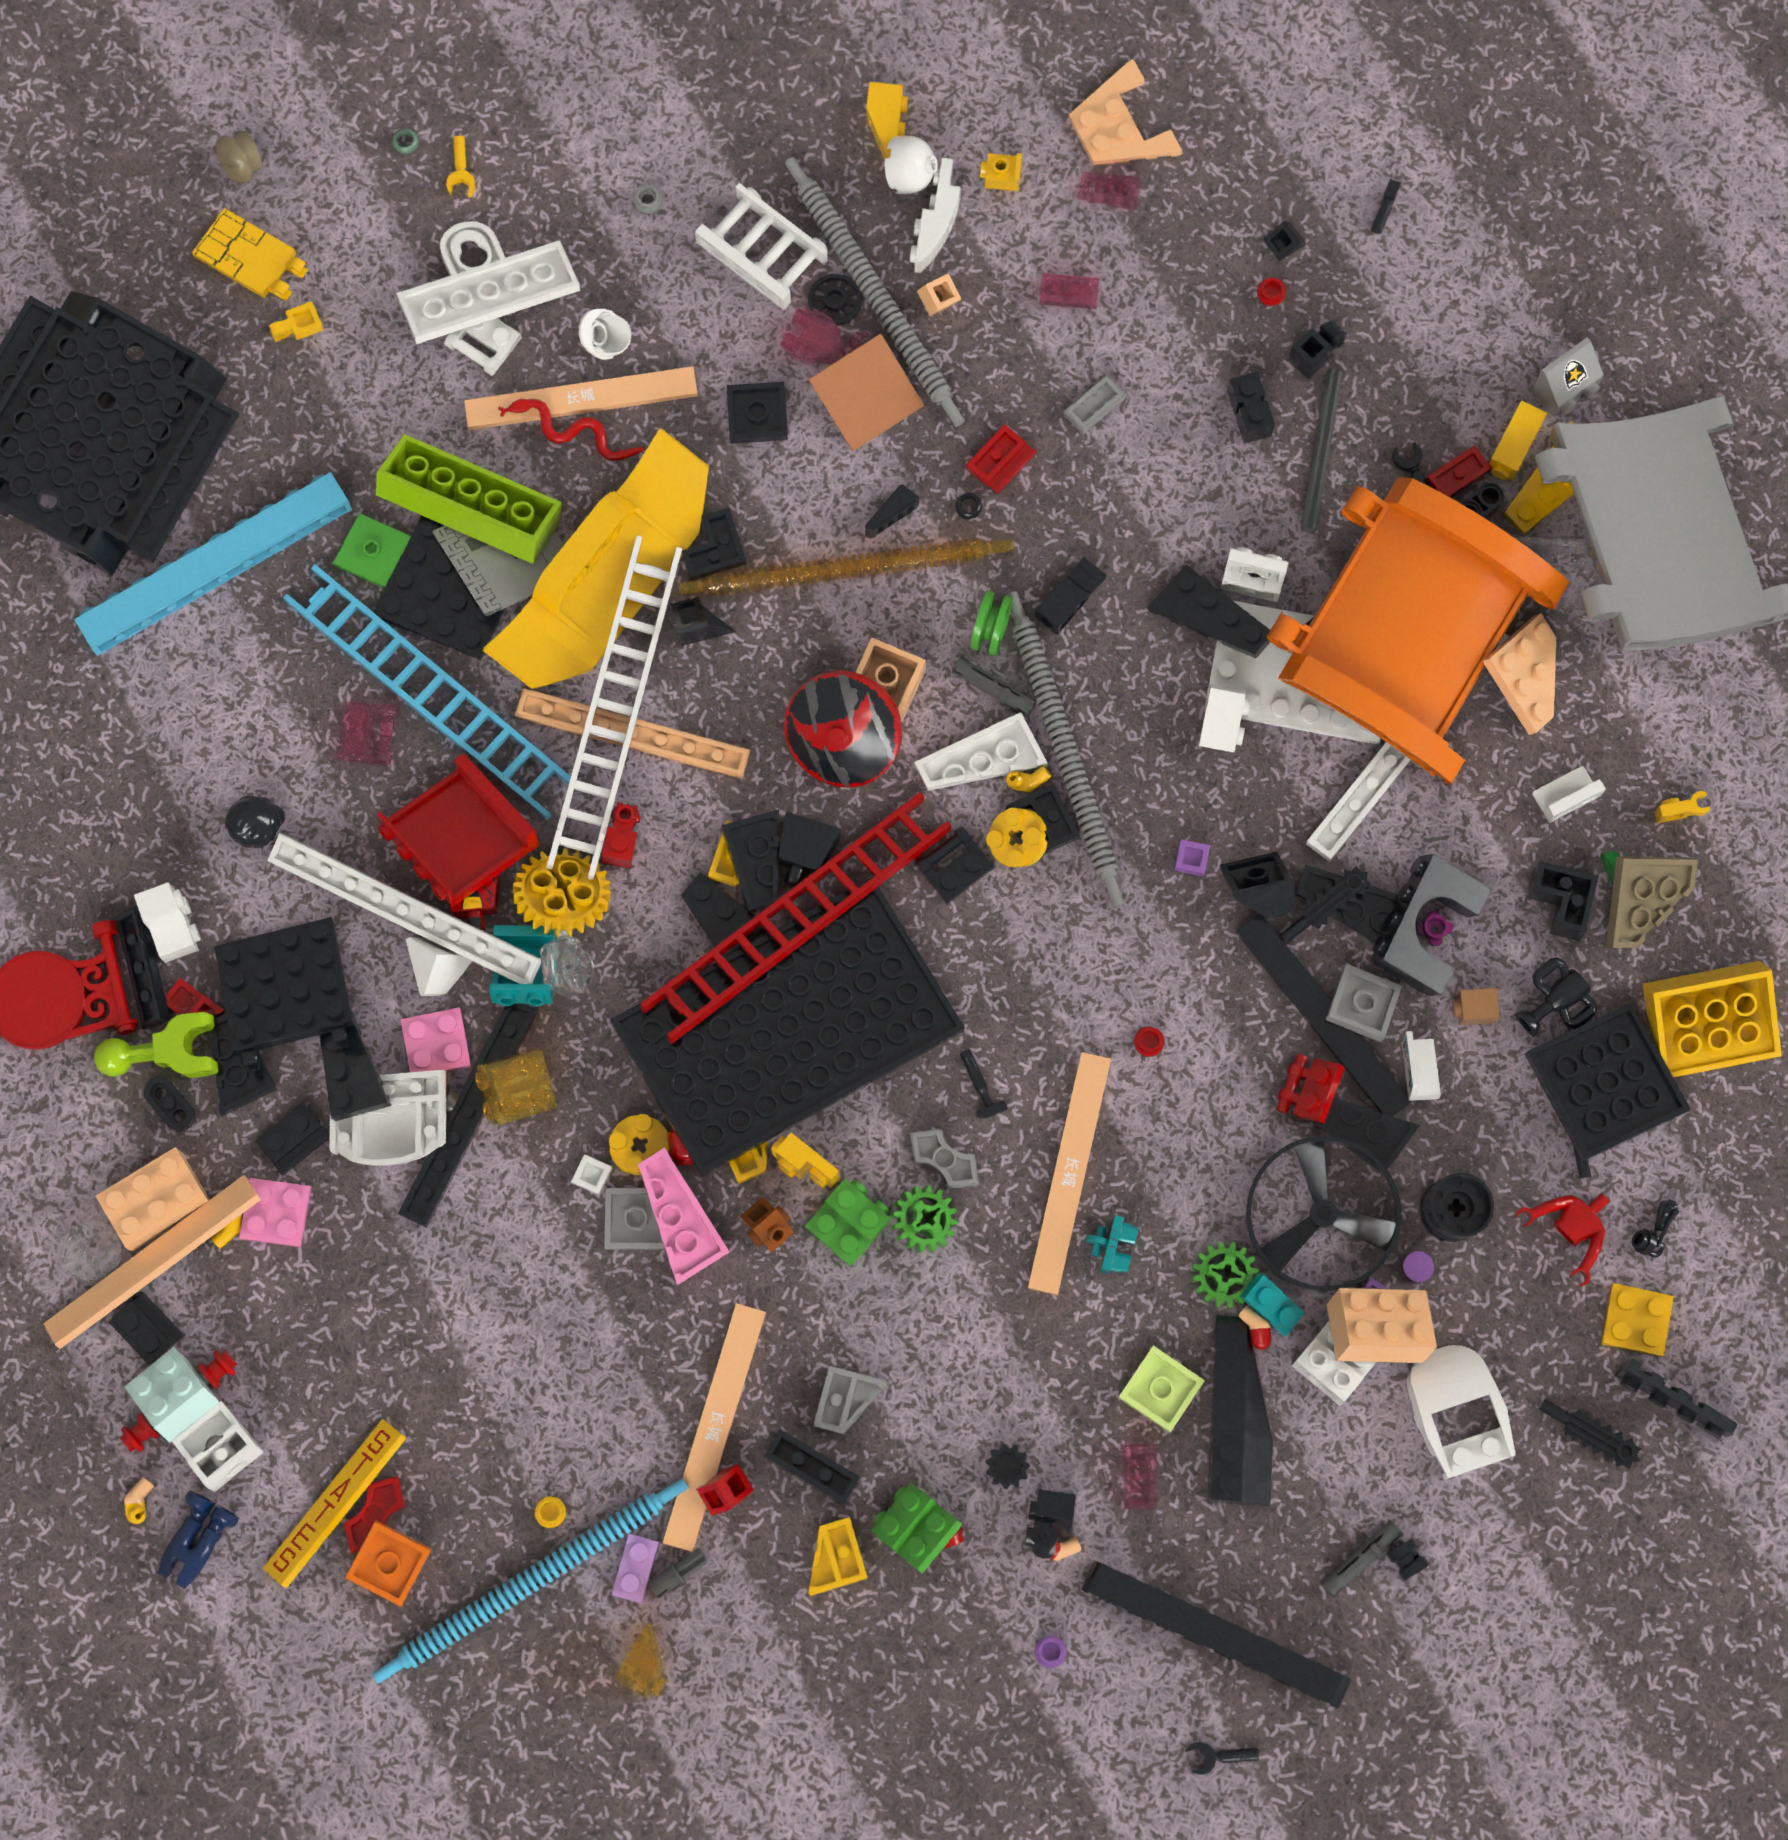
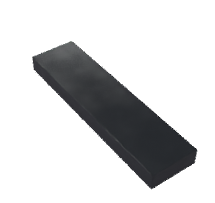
M134 906L115 918L142 1029L148 1030L161 1025L171 1018L149 928L143 923L138 906Z

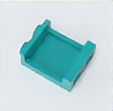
M494 925L493 936L542 959V963L532 984H519L493 971L492 984L489 987L492 1003H498L502 1006L513 1004H529L531 1006L553 1004L557 941L555 929H551L547 934H544V926L534 930L532 925Z

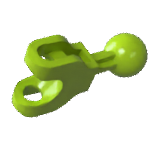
M205 1012L177 1015L162 1032L152 1034L153 1043L130 1046L119 1038L106 1039L95 1050V1065L101 1073L111 1077L125 1074L133 1063L154 1061L155 1064L163 1068L171 1067L174 1071L190 1079L217 1074V1061L207 1056H194L192 1051L194 1039L199 1034L212 1031L214 1028V1016Z

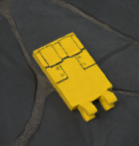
M225 208L192 252L195 258L263 298L270 292L287 301L292 291L288 290L290 286L287 283L279 280L283 273L288 270L302 279L308 271L304 267L306 263L294 257L297 254L294 248Z

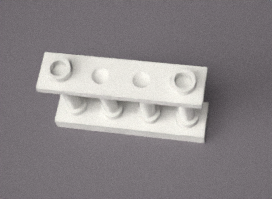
M738 183L736 186V196L740 201L715 229H709L701 224L695 231L696 243L784 310L791 303L789 288L791 284L815 258L823 265L826 264L828 261L827 247L821 240L816 237L812 239L766 204L753 188H746ZM748 208L752 209L762 218L737 246L729 245L724 241L723 236ZM773 225L784 235L759 262H751L746 258L745 253L767 228ZM792 242H795L805 250V253L781 279L775 280L768 275L767 270Z

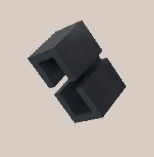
M1258 372L1230 379L1227 393L1234 414H1238L1237 423L1243 442L1248 443L1272 436L1275 422L1268 401H1264L1265 392Z

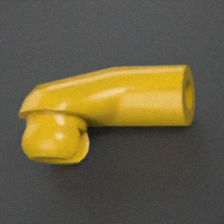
M1042 765L1032 774L1011 771L1006 776V783L1012 790L1031 793L1052 776L1046 767Z
M242 1214L210 1237L219 1249L240 1233Z

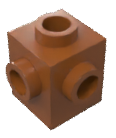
M763 1196L740 1216L750 1229L747 1236L758 1248L763 1244L771 1253L777 1247L784 1244L786 1239L794 1233L787 1223L791 1219L779 1205L775 1208Z

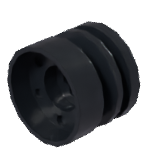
M1461 1172L1448 1175L1429 1186L1421 1197L1419 1213L1421 1222L1429 1234L1438 1240L1452 1243L1466 1240L1484 1230L1493 1218L1495 1204L1492 1192L1484 1181L1475 1175ZM1453 1204L1454 1207L1459 1208L1460 1212L1454 1215L1453 1211H1448L1447 1207Z

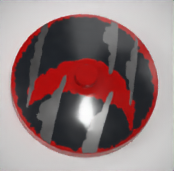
M835 670L812 677L793 695L786 709L784 719L785 738L794 759L812 777L832 786L857 787L876 780L894 762L902 743L901 717L893 699L878 683L856 672Z

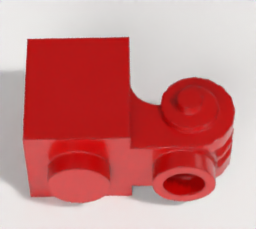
M618 802L611 812L610 817L613 818L612 823L614 824L613 828L607 827L601 864L631 869L637 840V832H633V827L636 826V823H640L641 816H639L637 805L629 806V804L624 805Z

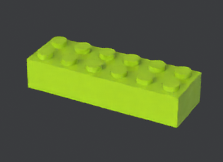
M406 434L401 437L376 475V496L532 564L535 563L560 524L562 502Z

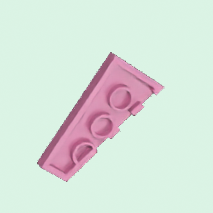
M665 1148L638 1164L676 1285H679L729 1253V1250Z

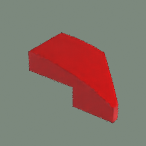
M181 978L178 979L165 996L168 1008L178 1015L205 1012L216 1016L224 1012L221 1007Z

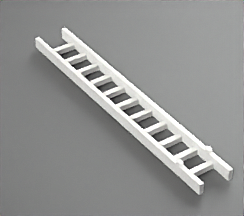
M638 535L635 540L546 867L549 869L553 868L559 845L594 854L587 877L589 880L594 879L682 552V548L676 547L670 572L651 565L638 564L636 560L642 537ZM633 572L667 581L663 599L628 590ZM629 599L660 608L656 625L653 626L621 617L625 600ZM618 626L653 635L648 653L614 644ZM611 653L644 661L645 665L641 680L606 671ZM607 680L638 689L634 706L630 707L599 698L603 681ZM596 707L631 716L626 734L592 725ZM589 734L622 742L623 747L619 762L584 753ZM581 762L616 771L611 790L577 781ZM574 789L607 798L608 803L604 818L570 809L569 806ZM566 817L601 826L597 844L592 845L561 836Z

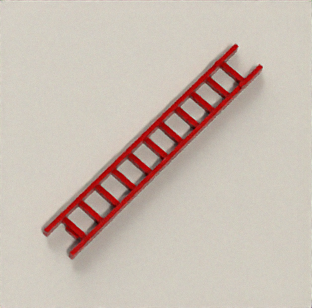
M919 792L640 1003L641 1010L645 1014L666 997L668 998V1002L673 1008L686 1018L684 1022L667 1034L668 1041L673 1044L915 858H919L924 851L951 832V824L946 821L927 836L908 816L910 812L924 802V795ZM898 821H901L920 841L906 853L885 833L889 828L895 826ZM876 838L897 858V860L882 871L862 850ZM854 855L874 876L860 888L839 868L840 865ZM830 873L851 893V895L836 906L815 885ZM807 890L827 911L826 914L814 923H811L793 903L794 900ZM784 908L805 929L790 941L769 920ZM761 925L781 946L780 949L767 959H764L746 939L749 934ZM737 943L757 964L755 968L743 977L722 956ZM714 961L734 982V984L719 995L698 974ZM690 979L710 1000L709 1003L696 1013H693L674 992Z

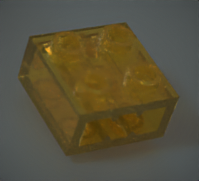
M531 1049L476 1066L478 1073L475 1074L476 1083L479 1090L483 1091L486 1100L483 1103L486 1118L491 1120L492 1124L502 1125L557 1108L542 1049Z

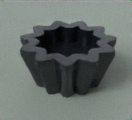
M1003 1444L1000 1450L993 1449L991 1451L992 1458L986 1460V1464L990 1467L986 1474L993 1477V1485L1001 1483L1006 1490L1010 1485L1019 1487L1020 1480L1028 1478L1025 1471L1030 1468V1464L1025 1461L1026 1453L1018 1452L1016 1445L1009 1449Z

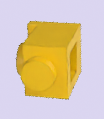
M988 153L987 161H981L980 178L985 179V188L1019 191L1022 154L1017 153L1014 156Z

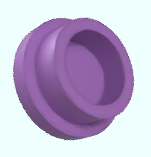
M1045 1636L1036 1644L1035 1657L1044 1667H1057L1066 1657V1646L1056 1636Z

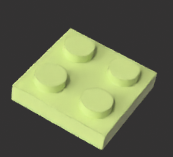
M1152 1346L1118 1398L1171 1433L1205 1380L1155 1346Z

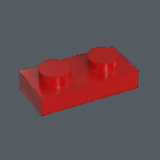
M1474 445L1428 475L1426 481L1433 489L1451 498L1488 474L1492 467Z

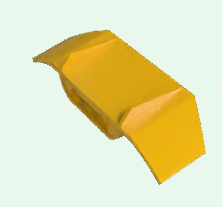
M659 428L649 447L617 492L608 493L598 502L545 568L534 588L530 601L512 622L484 647L483 651L531 689L566 680L592 670L605 654L637 535L642 537L636 563L651 565L670 572L676 547H680L682 550L688 549L700 534L709 465L665 430ZM633 572L628 590L651 596L663 580ZM626 599L621 617L633 619L644 604ZM618 626L614 642L626 627Z

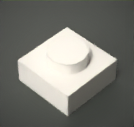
M584 1154L571 1182L600 1196L613 1168Z

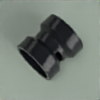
M1413 1538L1386 1554L1392 1563H1396L1399 1567L1398 1574L1403 1581L1430 1565L1424 1556L1418 1554V1545Z

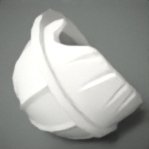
M593 309L587 311L580 320L579 338L583 347L594 357L601 360L612 359L615 355L622 353L628 348L631 341V328L626 320L617 316L612 311Z

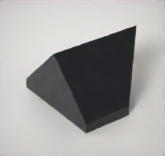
M699 597L671 604L682 646L736 632L704 607Z

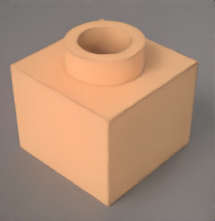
M949 274L917 290L930 317L961 300Z

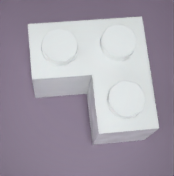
M167 882L134 895L143 923L150 929L159 957L164 963L199 951L196 942L200 941L201 937L195 923L192 925L189 923L187 915L192 913L186 897L182 896L179 889L175 890Z

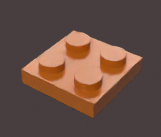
M375 1520L345 1578L401 1607L430 1554L431 1548Z

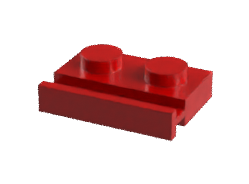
M1004 424L966 464V470L984 485L989 486L998 495L1036 455V450L1028 446L1026 441Z

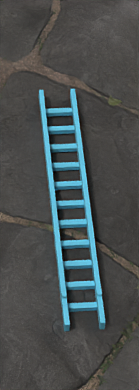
M314 564L311 568L313 573L327 583L328 586L325 589L321 587L309 599L311 604L307 609L288 594L283 597L285 602L544 819L548 820L551 817L550 812L535 801L532 796L553 773L568 785L571 776ZM337 592L350 604L327 627L313 615ZM358 609L371 622L348 645L335 633ZM378 628H381L393 640L370 663L357 650ZM401 645L415 658L394 681H391L378 669ZM423 663L437 676L414 700L400 687ZM445 682L458 694L435 717L422 705ZM466 699L480 713L457 736L443 723ZM489 718L502 731L479 754L466 741ZM510 736L525 749L502 773L488 759ZM533 755L546 768L523 791L510 778Z

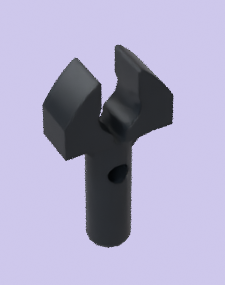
M1390 179L1381 206L1371 227V231L1375 234H1381L1401 186V183Z

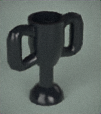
M1555 957L1549 959L1536 969L1532 976L1535 987L1546 995L1544 998L1545 1002L1532 1012L1523 1010L1515 1014L1517 1021L1529 1035L1535 1037L1539 1033V1021L1552 1011L1559 1013L1566 1027L1576 1029L1594 1017L1598 1009L1595 1000L1588 995L1591 991L1585 979L1574 969L1569 970L1564 960ZM1559 968L1561 977L1551 987L1545 984L1543 979ZM1579 1001L1587 1005L1576 1016L1570 1018L1569 1007Z

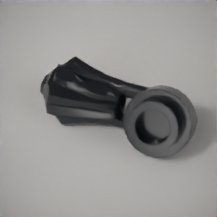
M1669 1199L1660 1202L1653 1232L1639 1230L1633 1235L1632 1246L1636 1252L1653 1258H1658L1665 1249L1663 1238L1671 1223L1680 1213L1675 1201ZM1661 1231L1660 1237L1658 1238L1656 1236L1657 1232Z

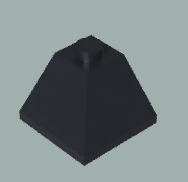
M1277 851L1220 865L1221 873L1234 899L1267 918L1273 916L1281 917L1287 913L1297 911L1293 880Z

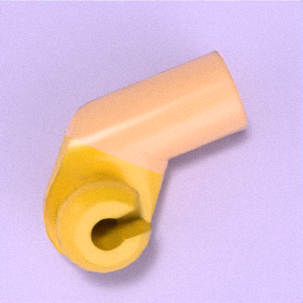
M144 1476L124 1498L126 1518L134 1524H140L145 1520L146 1508L144 1498L155 1487Z

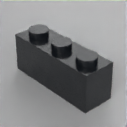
M781 1429L778 1430L764 1454V1458L844 1507L861 1481L860 1476Z

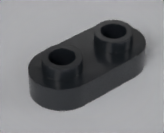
M155 1077L146 1084L144 1088L146 1101L169 1128L174 1131H185L193 1125L196 1117L194 1108L170 1080L164 1077ZM159 1089L166 1090V1096L162 1099L156 1097ZM179 1111L185 1112V1118L182 1121L175 1120V1115Z

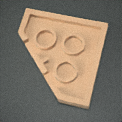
M1542 613L1530 618L1483 660L1484 665L1528 735L1537 733L1554 717L1557 637Z

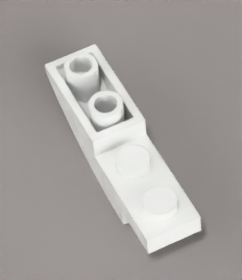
M942 158L941 167L937 168L933 178V185L938 186L937 194H931L929 209H923L921 219H916L914 236H918V243L911 247L910 262L915 263V272L921 273L939 253L949 236L958 212L961 187L951 186L953 159Z

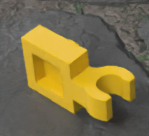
M312 301L286 310L287 319L269 325L275 342L288 338L293 333L296 340L324 330Z
M1698 791L1689 800L1679 801V798H1671L1662 801L1661 805L1654 812L1657 824L1684 819L1692 815H1706L1711 810L1710 806L1701 808L1696 803L1698 799L1701 800L1706 797V792Z

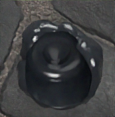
M247 795L240 798L230 807L226 815L225 828L230 837L245 848H263L270 841L274 840L280 826L285 821V813L281 807L272 804L269 798Z

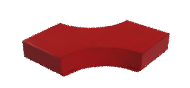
M398 1476L370 1483L367 1487V1499L364 1507L358 1515L344 1522L351 1554L359 1552L375 1520L385 1524L394 1512L405 1507Z

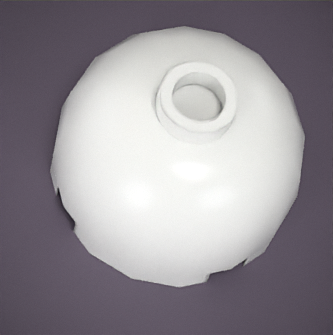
M914 136L893 137L887 149H892L890 158H885L884 164L885 176L889 187L896 189V194H911L923 190L928 186L937 170V159L933 155L931 148L925 141Z

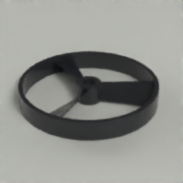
M1330 1136L1301 1139L1286 1145L1274 1153L1264 1163L1254 1178L1246 1205L1248 1233L1254 1249L1264 1264L1288 1283L1314 1291H1335L1339 1288H1348L1362 1282L1375 1273L1394 1249L1402 1219L1401 1202L1397 1187L1383 1163L1362 1146L1349 1140ZM1324 1143H1334L1351 1148L1368 1158L1380 1170L1388 1182L1393 1195L1395 1222L1339 1211L1328 1200ZM1295 1148L1314 1204L1309 1211V1217L1260 1248L1253 1231L1251 1219L1252 1198L1256 1185L1262 1174L1274 1160ZM1331 1225L1385 1251L1379 1262L1366 1274L1339 1285H1310L1297 1281L1281 1272L1318 1228H1327Z

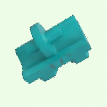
M1115 1215L1109 1239L1104 1238L1107 1228L1103 1226H1098L1096 1235H1086L1085 1242L1093 1245L1091 1256L1099 1258L1101 1249L1106 1248L1101 1273L1109 1275L1110 1271L1118 1273L1128 1272L1132 1256L1116 1252L1118 1241L1134 1246L1139 1228L1123 1222L1124 1217Z

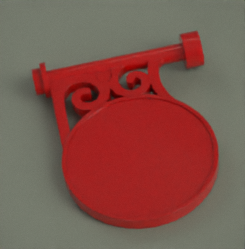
M114 920L100 921L91 926L94 939L101 940L103 952L96 957L83 961H73L51 952L31 951L12 958L0 968L1 1037L15 1046L24 1049L40 1050L56 1046L65 1040L114 1027V1030H118L119 1035H127L136 1031L138 1020L131 1019L112 937L118 934ZM106 962L108 977L99 984H91L89 982L90 974L96 972L93 978L97 981L103 978L104 973L98 966ZM77 969H84V970H83L82 974H80V972H79ZM86 988H87L88 990L92 991V993L89 994L88 996H87V990H86ZM105 1000L109 1004L110 1012L106 1019L78 1028L85 1012L93 1019H100L106 1014V1007L101 1002L98 1003L99 1010L97 1012L93 1011L92 1007L95 1001Z

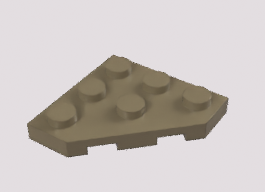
M1616 857L1606 946L1611 948H1638L1646 940L1644 936L1654 926L1658 927L1674 911L1672 907L1682 897H1687L1694 890L1698 859L1691 857Z

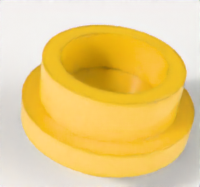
M549 1496L537 1503L535 1518L543 1527L555 1528L565 1520L566 1507L560 1499Z

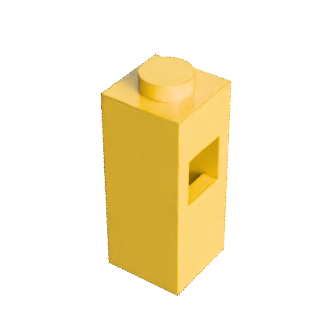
M1521 400L1489 462L1492 467L1491 473L1501 480H1514L1547 416L1546 412Z

